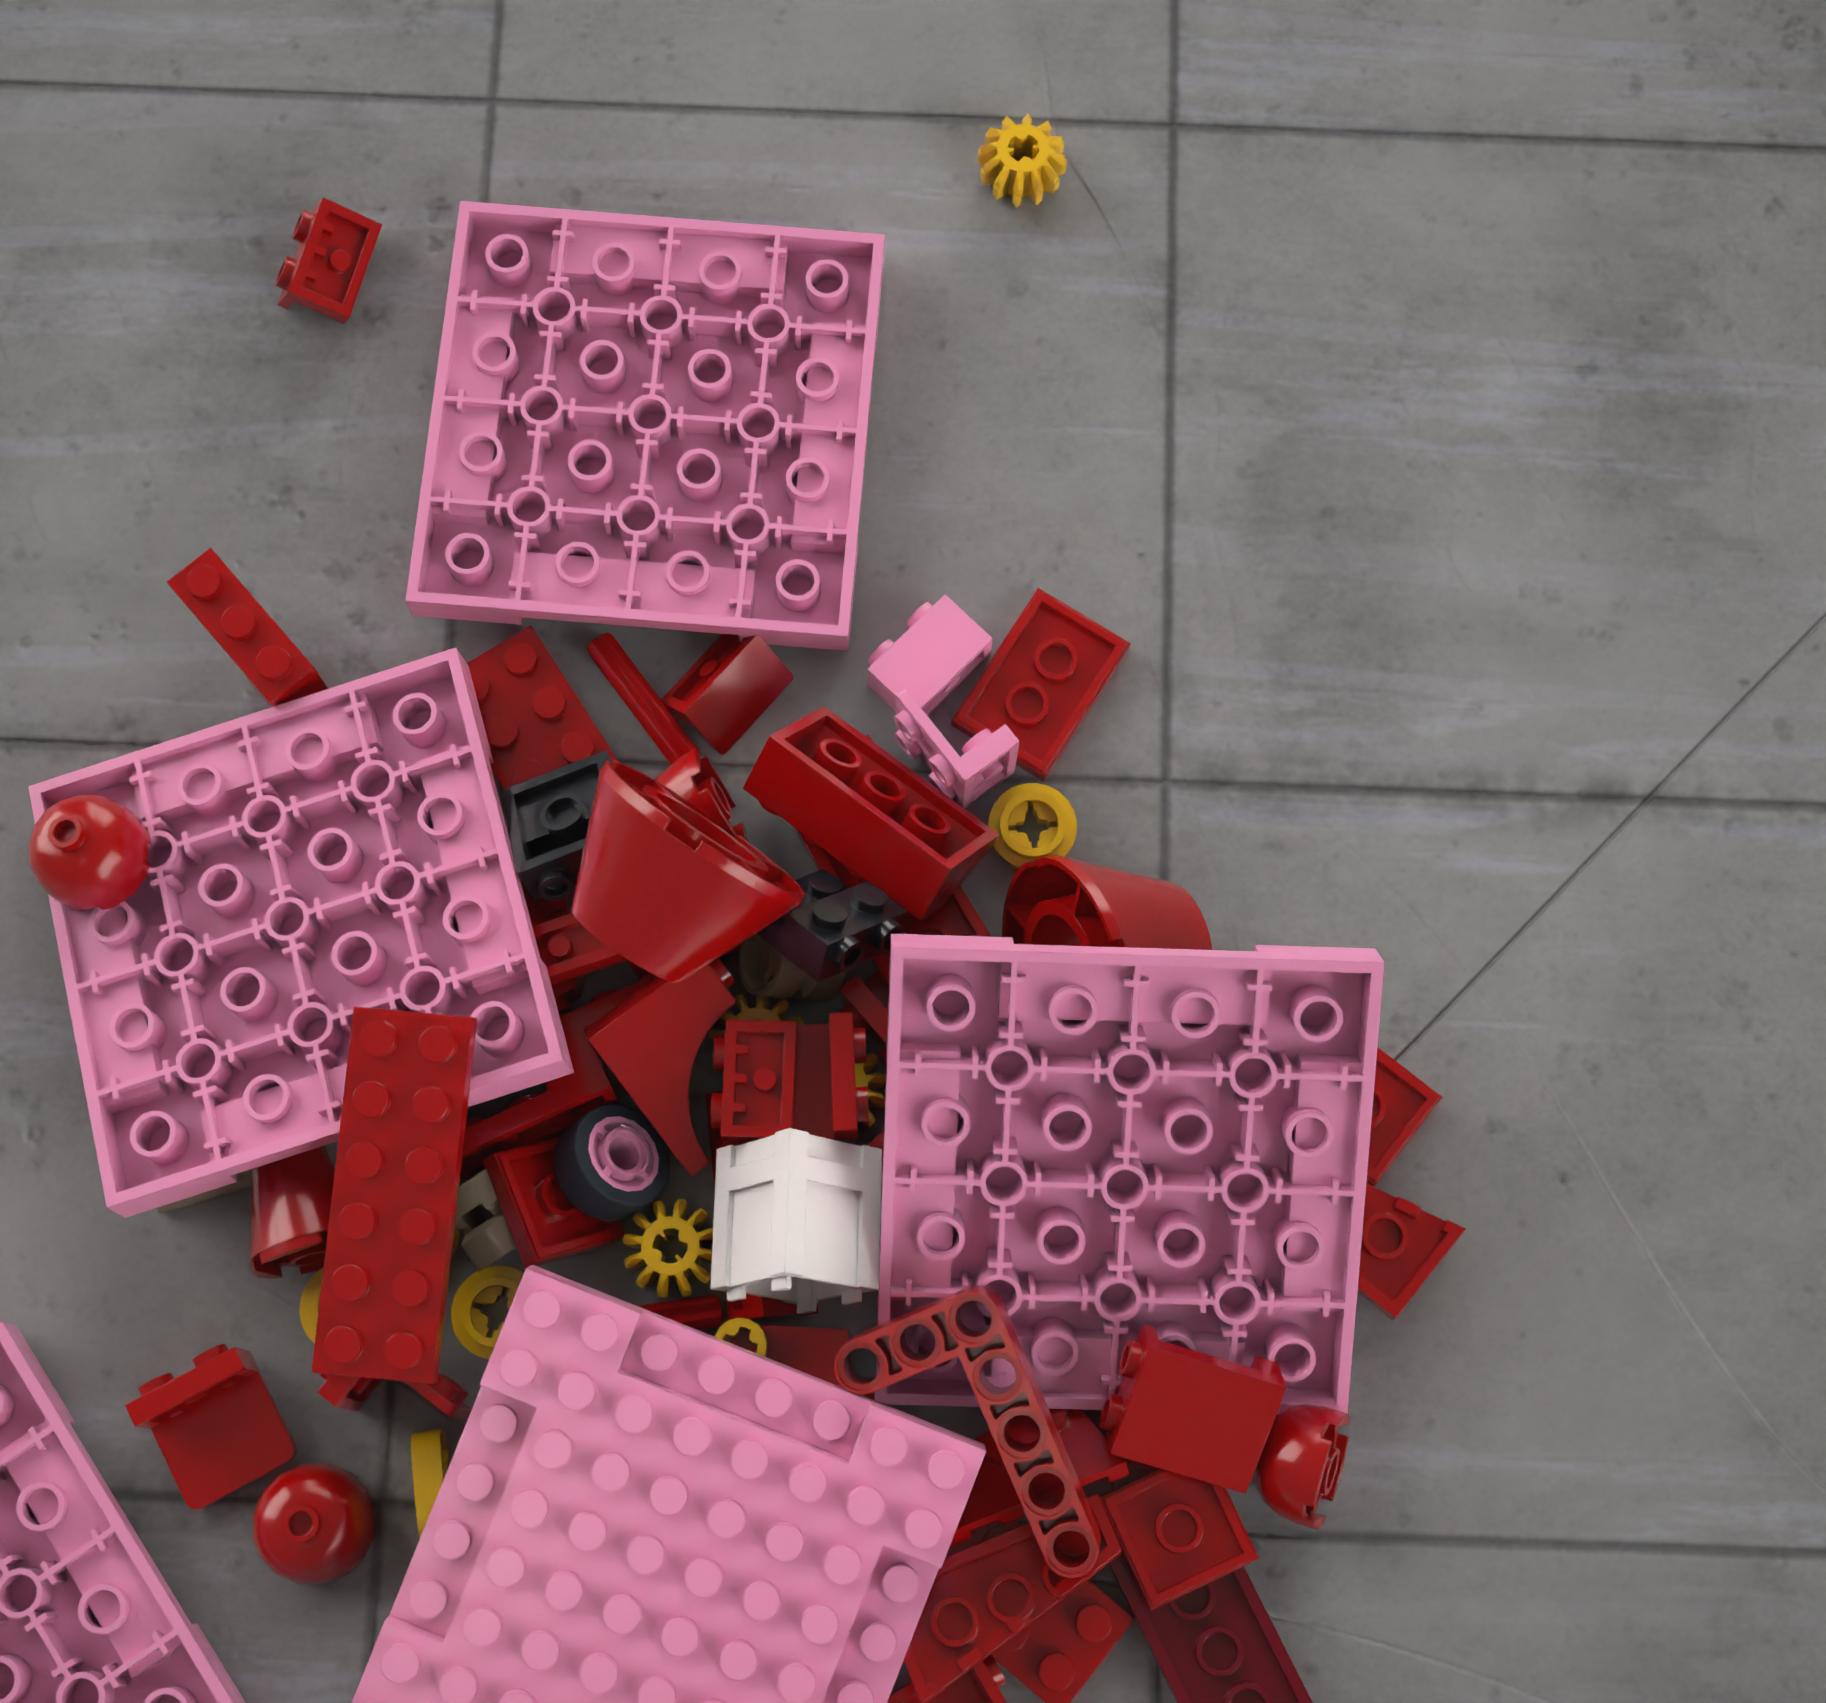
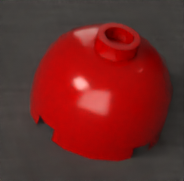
M82 794L62 799L45 810L33 827L28 846L30 869L45 892L71 910L84 912L81 908L91 909L99 907L101 910L114 908L132 896L148 874L150 863L146 861V857L148 854L147 843L151 845L150 834L141 820L131 810L106 796Z
M1304 1404L1288 1408L1276 1415L1258 1461L1255 1478L1256 1487L1261 1499L1276 1514L1296 1524L1318 1530L1323 1525L1327 1516L1315 1512L1321 1498L1333 1502L1338 1488L1349 1442V1436L1339 1434L1338 1428L1339 1426L1350 1424V1416L1347 1413L1324 1406Z
M302 1464L280 1474L262 1492L253 1512L252 1536L260 1558L275 1574L297 1584H324L349 1574L366 1557L375 1536L376 1521H373L374 1510L371 1505L372 1499L368 1489L353 1473L332 1464Z

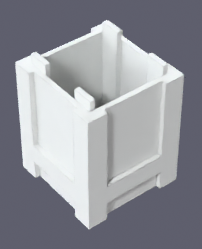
M793 1128L777 1131L775 1135L741 1145H729L717 1149L710 1289L727 1292V1301L730 1302L746 1299V1294L796 1304L797 1314L815 1312L816 1303L820 1300L842 1296V1304L848 1305L862 1302V1293L879 1290L882 1149L866 1145L858 1146L810 1135L809 1132Z

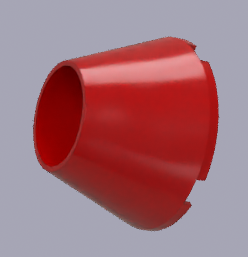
M615 760L613 763L606 761L599 772L571 907L574 917L599 940L649 973L672 983H680L799 906L806 895L804 890L788 873L740 835L735 839L710 821L711 815L663 784Z
M1047 855L1025 862L1020 866L1007 890L1002 917V937H1013L1014 944L1212 950L1210 934L1201 910L1191 895L1184 888L1173 882L1058 855Z

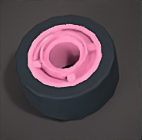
M619 1104L597 1106L563 1132L555 1146L553 1166L558 1184L571 1204L589 1217L611 1222L626 1220L661 1195L669 1180L670 1157L665 1141L646 1117L637 1110Z

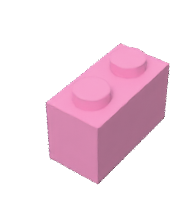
M946 594L933 606L929 602L921 605L907 621L906 626L909 629L895 643L891 639L884 641L868 659V664L870 665L867 669L868 686L895 712L896 695L906 689L926 715L929 716L991 656L993 638Z

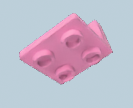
M906 689L896 695V715L893 718L898 729L894 733L897 743L910 759L914 760L919 756L932 772L927 776L930 784L953 799L964 809L1015 773L1019 740L1006 724L994 733H991L989 729H985L973 736L963 746L962 751L964 755L960 757Z

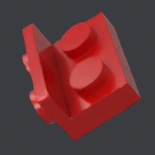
M322 197L312 212L303 209L292 234V239L300 242L294 259L286 256L275 281V286L283 289L277 305L288 310L293 302L344 324L350 318L382 224Z
M726 1019L725 1036L715 1035L713 1068L717 1071H724L723 1093H712L711 1128L721 1129V1138L724 1144H735L736 1140H758L775 1135L777 1131L793 1128L797 1021Z

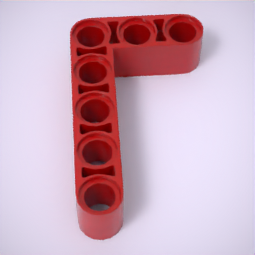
M979 1285L964 1288L858 1333L841 1347L834 1362L836 1379L850 1393L860 1395L875 1392L959 1356L1045 1561L1052 1571L1067 1578L1081 1577L1092 1570L1097 1562L1101 1542L1099 1526L1004 1303L996 1292L988 1287ZM968 1301H978L986 1305L991 1313V1326L982 1331H974L967 1328L961 1321V1305ZM919 1324L929 1328L935 1337L934 1351L928 1354H918L912 1351L905 1340L907 1327ZM865 1348L875 1353L880 1364L878 1375L867 1378L857 1374L851 1366V1352L854 1349ZM993 1358L1007 1360L1015 1369V1382L1007 1387L994 1386L985 1377L984 1363ZM1018 1415L1031 1417L1039 1426L1041 1433L1039 1439L1028 1444L1017 1442L1008 1431V1421ZM1041 1473H1052L1061 1479L1065 1492L1055 1500L1042 1499L1033 1490L1032 1479ZM1064 1531H1077L1085 1536L1089 1543V1549L1082 1556H1066L1057 1547V1536Z

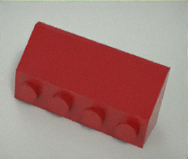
M825 706L770 735L742 788L756 798L763 809L773 815L780 816L799 830L810 844L830 853L846 865L848 871L854 877L862 881H869L874 886L882 889L888 897L907 910L908 915H913L919 921L928 917L950 899L1000 835Z

